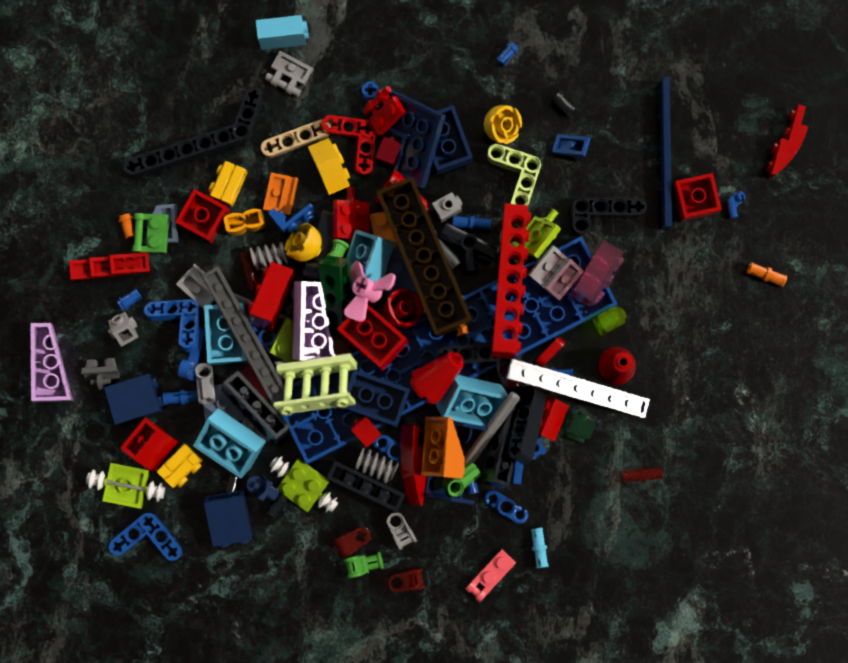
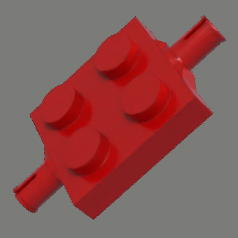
M347 188L346 200H333V239L347 241L349 247L355 230L370 234V202L356 200L355 188Z

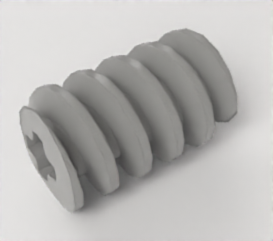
M279 242L278 248H276L274 243H272L271 249L264 245L263 251H261L259 246L256 247V252L250 247L252 263L257 271L260 270L261 264L265 269L266 266L268 267V263L271 264V261L277 262L280 265H283V261H285L287 265H290L291 258L286 255L287 251H285L282 242Z
M363 448L356 462L355 470L363 467L362 473L364 474L370 470V477L376 473V480L384 477L383 483L386 484L389 480H392L399 463L392 466V459L385 463V456L379 460L378 453L371 456V449L364 453Z

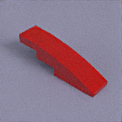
M148 253L109 255L108 257L69 260L68 262L70 281L150 272Z
M402 425L400 442L401 471L407 504L423 506L426 476L421 475L423 446L418 445L420 426Z

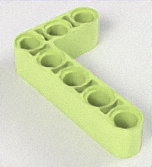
M494 144L490 146L487 159L491 164L520 173L510 204H516L515 199L522 198L525 201L524 205H528L541 168V161L536 156L503 145ZM498 151L501 157L494 158L491 156V152ZM516 157L518 158L519 163L512 164L510 163L509 158ZM534 163L537 166V169L530 170L528 169L527 164ZM527 180L531 183V187L524 188L521 182ZM512 224L513 228L518 229L521 227L519 224Z

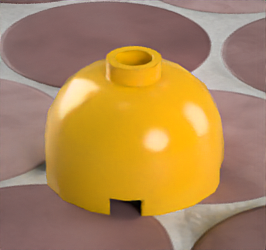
M507 105L493 107L484 118V130L487 136L499 143L508 144L513 142L519 135L517 133L519 127H522L519 111Z
M304 222L297 226L299 230L296 233L292 232L284 247L285 251H287L286 255L301 262L317 257L321 252L322 237L318 230L308 222Z

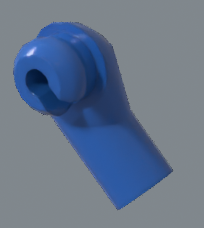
M741 191L733 193L726 202L729 219L738 217L737 206L745 200V194Z

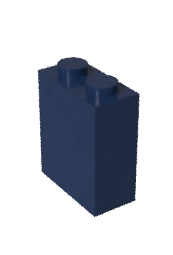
M146 374L104 387L115 425H122L163 412L162 407L164 404L162 396H158L157 393L159 385L156 377Z
M244 490L205 497L204 506L213 547L224 548L233 543L246 544L249 540H252L253 532Z

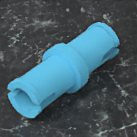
M543 528L530 529L536 568L549 567Z

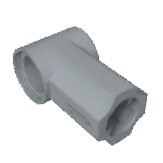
M201 363L195 368L198 402L206 405L216 401L212 367L207 363ZM202 373H208L205 377L200 376Z

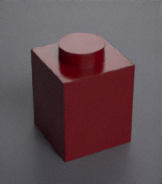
M391 136L389 138L384 137L375 157L376 162L394 168L401 145L399 143L400 140Z

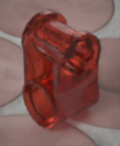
M360 527L333 541L342 559L368 543L371 539V532L366 527ZM359 531L361 533H366L367 536L364 537L365 541H363V539L359 540L357 538V536H359Z
M423 568L392 574L388 578L389 588L394 592L426 588L422 578ZM395 577L402 580L399 588L391 586V581Z

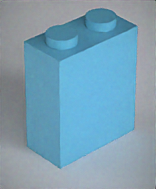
M302 15L256 20L257 36L262 50L306 45V39L309 38L307 22L302 20Z

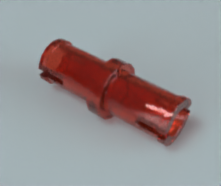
M243 252L239 254L243 267L242 274L246 278L248 290L252 292L254 291V286L256 290L259 284L256 274L258 271L253 266L251 253L246 252L244 255Z
M640 467L637 470H622L624 483L641 481L643 483L646 480L663 479L662 467L647 469Z

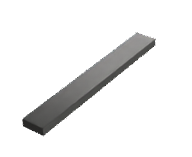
M217 266L201 276L274 407V402L283 401L285 386L222 271Z

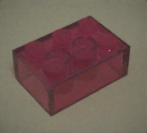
M603 240L570 296L588 307H591L593 304L597 305L605 293L602 289L607 288L614 278L612 272H616L624 261V258H622L624 252Z

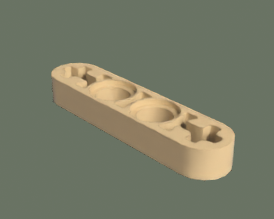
M321 119L265 140L261 145V150L264 156L272 158L324 139L330 134L317 131V136L314 137L311 128L314 127L315 131L319 130L323 120ZM329 122L325 123V125H328V129H331V124ZM302 131L310 132L311 136L308 140L300 138ZM286 137H290L293 140V144L289 147L282 144L283 139ZM279 140L280 147L282 148L281 150H279L277 146L273 148L272 153H269L268 150L265 151V149H267L268 144H270L272 147L276 146V141Z

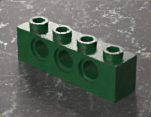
M328 255L319 262L318 272L320 273V282L326 306V317L329 320V332L332 335L341 336L337 328L346 320L347 317L344 314V310L351 302L349 259Z

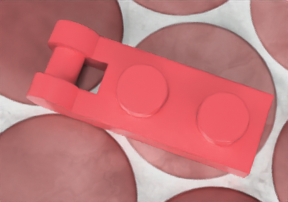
M501 549L469 583L465 590L468 593L471 592L475 599L481 602L516 562ZM479 582L485 586L482 591L476 587Z

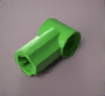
M470 461L465 465L463 478L444 477L441 482L442 489L451 496H459L463 493L465 487L481 476L480 471ZM455 482V487L450 489L451 484Z

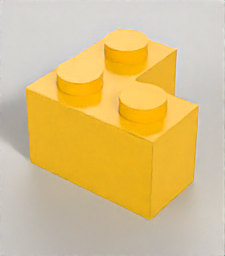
M327 138L308 146L329 195L350 186L347 180L350 178L347 168H343L341 165L344 163V160L336 143L332 144L330 139Z

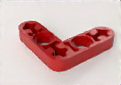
M326 116L321 122L322 131L327 134L357 138L355 171L361 176L369 174L373 168L376 131L369 120L341 116ZM331 120L332 124L337 125L341 121L340 131L337 130L338 126H332L331 129H328V125H325V123ZM344 123H351L353 131H345L343 128ZM366 125L368 129H371L368 134H365V130H359L356 133L357 128H364ZM361 144H368L370 152L363 153L360 149ZM359 156L370 157L365 160V166H368L365 171H362V168L359 167L363 163V158H359Z

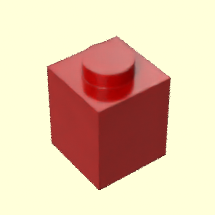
M359 417L352 423L354 427L351 430L366 448L382 436L367 417L364 419Z

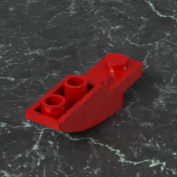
M798 105L794 110L790 111L788 117L790 121L789 127H786L783 138L773 144L771 150L773 158L772 161L768 162L766 171L769 172L767 178L771 179L792 160L800 148L808 126L801 125L806 106Z

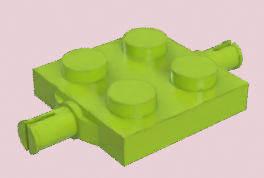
M552 209L545 218L535 216L526 227V230L530 231L529 242H525L528 256L539 259L561 230L557 224L552 222L559 214L556 210ZM515 242L513 246L517 247L519 243Z

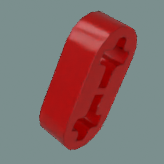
M558 337L534 363L539 367H543L566 342Z

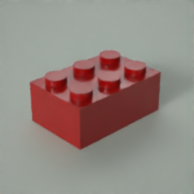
M271 261L270 266H266L264 269L262 284L259 283L256 288V299L251 301L248 307V317L250 318L251 325L269 332H273L294 282L293 269Z
M367 305L364 321L357 322L347 317L337 328L339 334L381 372L408 345L407 338L369 305Z

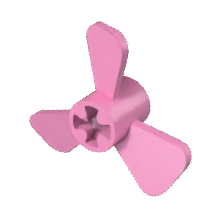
M355 261L350 269V279L354 281L352 289L356 296L344 310L345 316L357 322L364 321L368 301L371 303L378 301L382 291L392 288L396 276L390 273L373 282L365 277L361 263Z

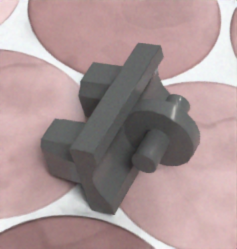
M106 358L104 360V367H98L97 360H86L85 368L81 369V374L84 375L85 381H90L91 385H97L99 390L104 389V384H111L112 379H120V372L114 358Z

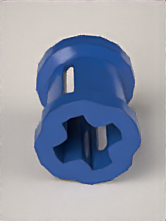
M369 81L362 86V95L366 102L376 97V93L379 91L378 85ZM369 89L373 90L372 95L368 94Z

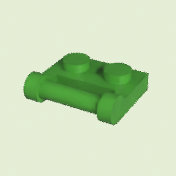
M134 213V220L136 221L132 252L167 253L169 215ZM143 221H148L146 246H142Z

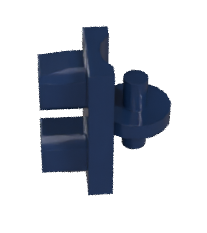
M251 476L247 480V489L263 501L265 497L275 501L279 494V490L272 486L273 483L263 476L261 478L259 476Z

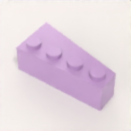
M294 281L292 359L310 360L336 356L333 352V340L330 337L329 320L326 317V306L321 282Z
M31 323L32 402L73 401L55 330L51 323Z

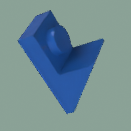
M557 134L552 152L558 155L572 156L580 161L586 156L591 138Z

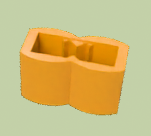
M250 209L243 214L231 213L224 217L226 231L231 236H239L247 231L257 232L266 228L264 214L260 209Z

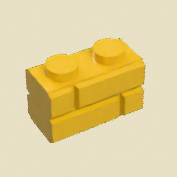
M227 161L223 165L220 164L216 172L218 178L209 187L210 197L233 207L248 173L246 169Z
M184 444L157 470V473L172 488L177 486L180 488L188 481L186 477L191 472L194 474L202 467L200 463L203 460L189 445Z

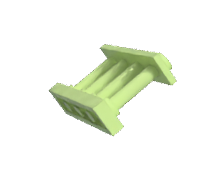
M351 354L277 364V372L285 380L283 401L274 402V407L281 415H291L298 412L334 407L345 408L349 405H355V400L347 392V377L349 371L357 370V362ZM340 372L339 393L328 395L329 375ZM321 375L320 396L310 397L311 378ZM303 378L302 399L291 400L293 380Z

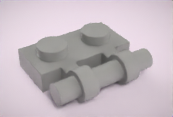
M279 51L271 65V68L277 72L274 76L268 73L265 80L271 82V85L274 87L278 86L286 90L285 93L299 97L301 90L296 88V85L299 83L305 86L313 72V68ZM283 75L291 79L289 84L281 80Z

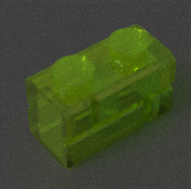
M614 306L593 319V323L599 334L604 336L622 326L627 316L622 308Z

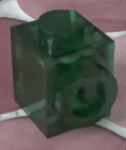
M578 412L577 415L573 414L572 417L568 416L564 426L567 428V437L584 443L585 440H590L596 422L588 419L589 415Z

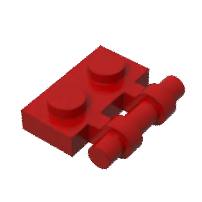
M389 86L380 89L376 93V97L373 100L370 99L363 109L366 115H369L371 112L373 113L369 120L378 135H383L406 113L398 97L390 98L389 94L392 89ZM383 102L384 105L380 108L378 105Z

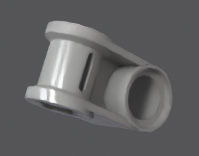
M391 512L387 517V524L398 548L402 550L405 545L417 542L403 515L399 512ZM399 516L401 523L398 526H393L390 523L391 517Z

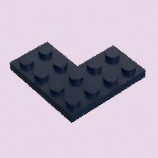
M392 90L389 94L390 98L398 97L406 111L388 129V131L402 137L394 170L399 171L405 179L413 177L416 186L425 188L446 115Z

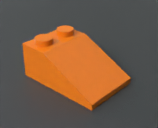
M425 417L421 475L463 478L465 458L452 417Z

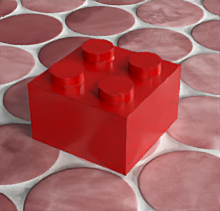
M713 173L678 180L673 183L672 190L680 222L715 215L722 210Z
M194 189L175 222L181 228L212 244L224 224V217L230 213V210L227 206Z

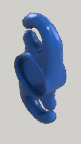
M382 434L373 442L374 447L378 448V441L384 439L386 445L380 447L379 450L401 466V453L397 457L390 455V448L397 446L400 449V444L389 436Z
M496 490L486 492L484 495L485 504H489V497L495 495L497 500L490 504L492 508H495L500 514L517 524L526 522L528 519L527 510H523V517L518 519L515 514L522 510L521 506L516 505L511 499ZM504 501H508L512 505L511 510L507 513L503 512L500 507Z

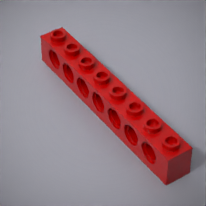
M508 203L504 205L491 357L515 359L516 354L520 353L521 341H518V334L522 333L523 323L519 322V316L523 315L524 311L521 297L525 295V285H522V278H526L527 267H523L524 260L528 258V249L525 248V242H529L530 231L526 230V225L530 224L531 220L528 205ZM516 223L521 227L516 229L512 227V224ZM515 241L519 243V246L514 247L510 242ZM514 259L518 264L511 265L509 260ZM514 278L517 282L509 283L507 279ZM512 296L515 298V301L509 302L505 297ZM509 314L512 315L514 319L512 321H508L504 318V316ZM509 333L512 335V339H504L502 335Z

